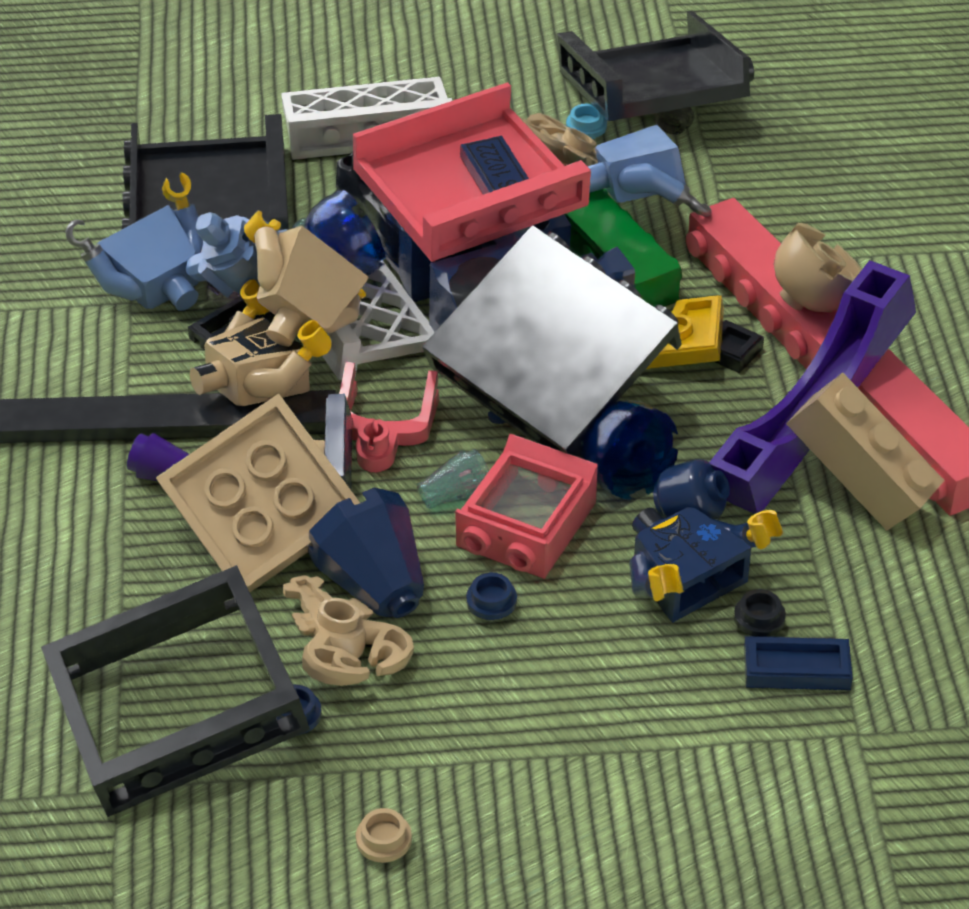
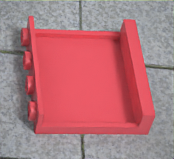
M508 82L353 134L354 170L431 262L583 208L589 204L591 170L582 160L566 166L561 163L510 108L511 85ZM502 135L529 179L483 195L460 157V145Z

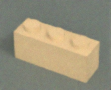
M843 372L815 393L786 423L886 531L921 509L945 481Z

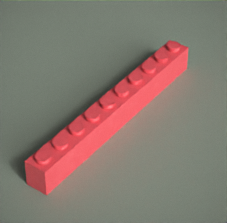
M734 197L711 205L712 213L708 217L701 216L696 212L690 213L686 244L691 255L698 258L711 271L714 278L728 288L739 304L746 307L760 321L762 327L786 348L788 354L793 359H797L807 369L822 345L837 310L833 312H814L803 307L799 311L792 308L782 299L780 292L783 288L776 279L773 265L776 251L781 243ZM888 349L858 389L945 480L929 499L936 501L949 516L969 508V427Z

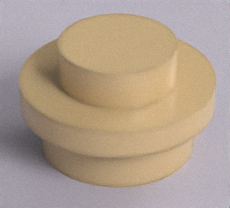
M388 808L375 809L369 812L363 818L356 831L358 850L364 857L374 862L385 863L395 861L407 853L412 843V832L408 822L400 813Z

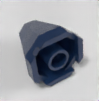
M374 487L362 492L366 499L364 502L354 505L352 500L348 498L336 503L309 530V539L313 546L308 545V554L317 569L356 599L360 600L361 603L367 605L378 616L400 618L410 614L419 605V599L423 596L424 581L407 505L399 493Z

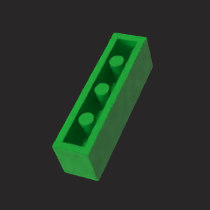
M605 188L589 193L588 206L564 214L571 224V252L580 258L583 255L593 253L599 260L605 252L618 247L635 269L634 288L640 293L644 301L653 307L657 304L665 307L679 300L680 281L682 280V269L679 262L674 257L669 256L656 243L654 237L650 233H646L632 219L630 213L626 209H622L609 196Z

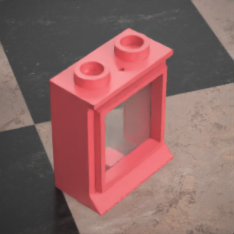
M509 434L503 453L462 509L455 511L456 546L472 554L484 556L511 566L518 571L527 572L545 579L596 504L598 464Z

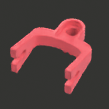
M346 362L339 394L345 393L351 412L358 390L357 381H354L356 375L355 363ZM428 370L421 413L413 419L383 421L381 419L375 420L374 418L361 417L351 412L353 418L352 440L357 441V462L362 469L369 472L385 471L394 463L398 445H418L428 440L439 403V389H437L438 371Z

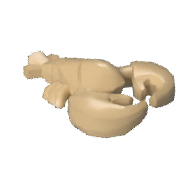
M542 113L530 115L527 120L518 116L560 161L572 164L582 160L587 166L598 163L595 152L596 142L585 133L567 127L560 121Z
M305 575L291 578L290 583L283 584V594L286 598L299 599L301 601V608L304 613L292 614L300 634L303 636H313L311 641L304 647L302 656V669L311 678L325 684L339 686L359 684L369 679V669L361 667V661L358 659L364 651L365 644L372 645L368 660L371 667H376V676L394 674L404 669L409 663L414 652L412 637L401 627L367 620L374 614L373 610L368 609V606L361 603L360 600L356 598L346 600L331 597L327 592L321 590L324 580L318 576L312 578Z

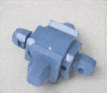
M211 212L200 215L196 223V232L204 240L202 251L187 260V274L196 281L207 280L227 298L234 291L240 294L242 286L251 279L256 280L259 284L256 245L244 232V225L249 219L239 215L222 219L217 214ZM287 229L278 230L277 235H279V233L287 231Z

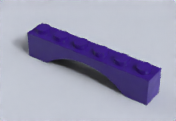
M868 261L843 293L834 320L822 345L796 385L765 415L750 424L736 428L709 462L715 471L720 470L727 477L730 487L727 502L753 514L765 509L810 451L806 444L786 423L815 393L842 372L857 388L861 385L916 314L910 275L874 261Z

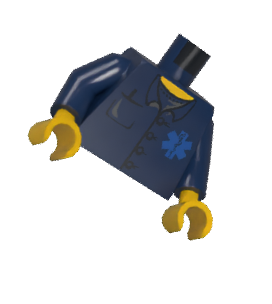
M687 507L665 519L654 508L642 510L635 517L632 524L633 530L637 533L634 556L629 563L632 592L641 599L653 598L667 618L673 623L748 582L751 548L765 549L770 544V537H780L784 534L776 512L773 510L761 511L751 516L747 523L733 525L709 518L696 508Z

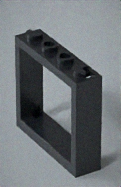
M237 565L41 647L90 781L107 817L310 730L300 699ZM239 610L275 690L103 763L72 680ZM289 711L291 713V715H288L284 718H281L279 720L276 719V717L285 714ZM122 783L124 784V786L121 788H118L111 792L109 791V789L112 787H115Z

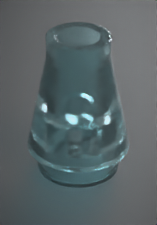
M472 449L467 453L464 450H460L429 477L417 483V489L427 508L432 509L441 504L470 497L489 472V468L476 449Z

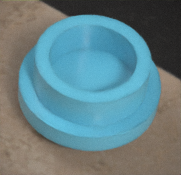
M580 104L572 108L570 115L566 119V126L577 129L595 139L605 133L607 120L592 104Z

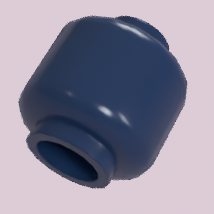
M690 460L668 467L660 474L653 491L654 504L658 513L664 519L687 507L696 508L709 518L718 519L725 510L730 493L729 482L725 474L720 470L715 471L707 460Z

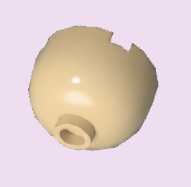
M798 223L785 237L776 251L773 265L776 279L783 288L780 296L788 305L799 311L806 307L814 312H833L838 310L843 293L862 269L841 246L837 244L833 249L824 242H821L825 234L804 223Z

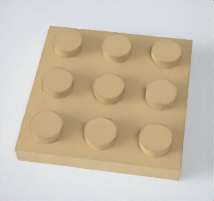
M279 393L156 477L163 490L221 571L237 565L249 592H252L308 553V545L313 546L309 539V530L336 503L348 498L352 500L354 505L360 503Z

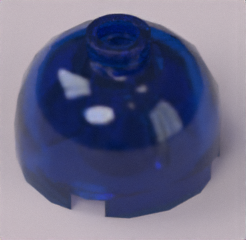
M337 190L312 208L306 218L304 227L369 276L384 267L385 264L380 262L386 258L384 247L369 217L365 215L359 218L352 210V207L357 205L358 202L345 190Z
M636 400L615 402L605 408L592 423L581 443L582 458L598 464L597 484L609 493L625 500L634 499L630 496L631 494L645 488L647 495L654 491L660 474L666 468L674 466L677 461L678 450L673 448V433L678 435L677 426L668 414L644 402Z

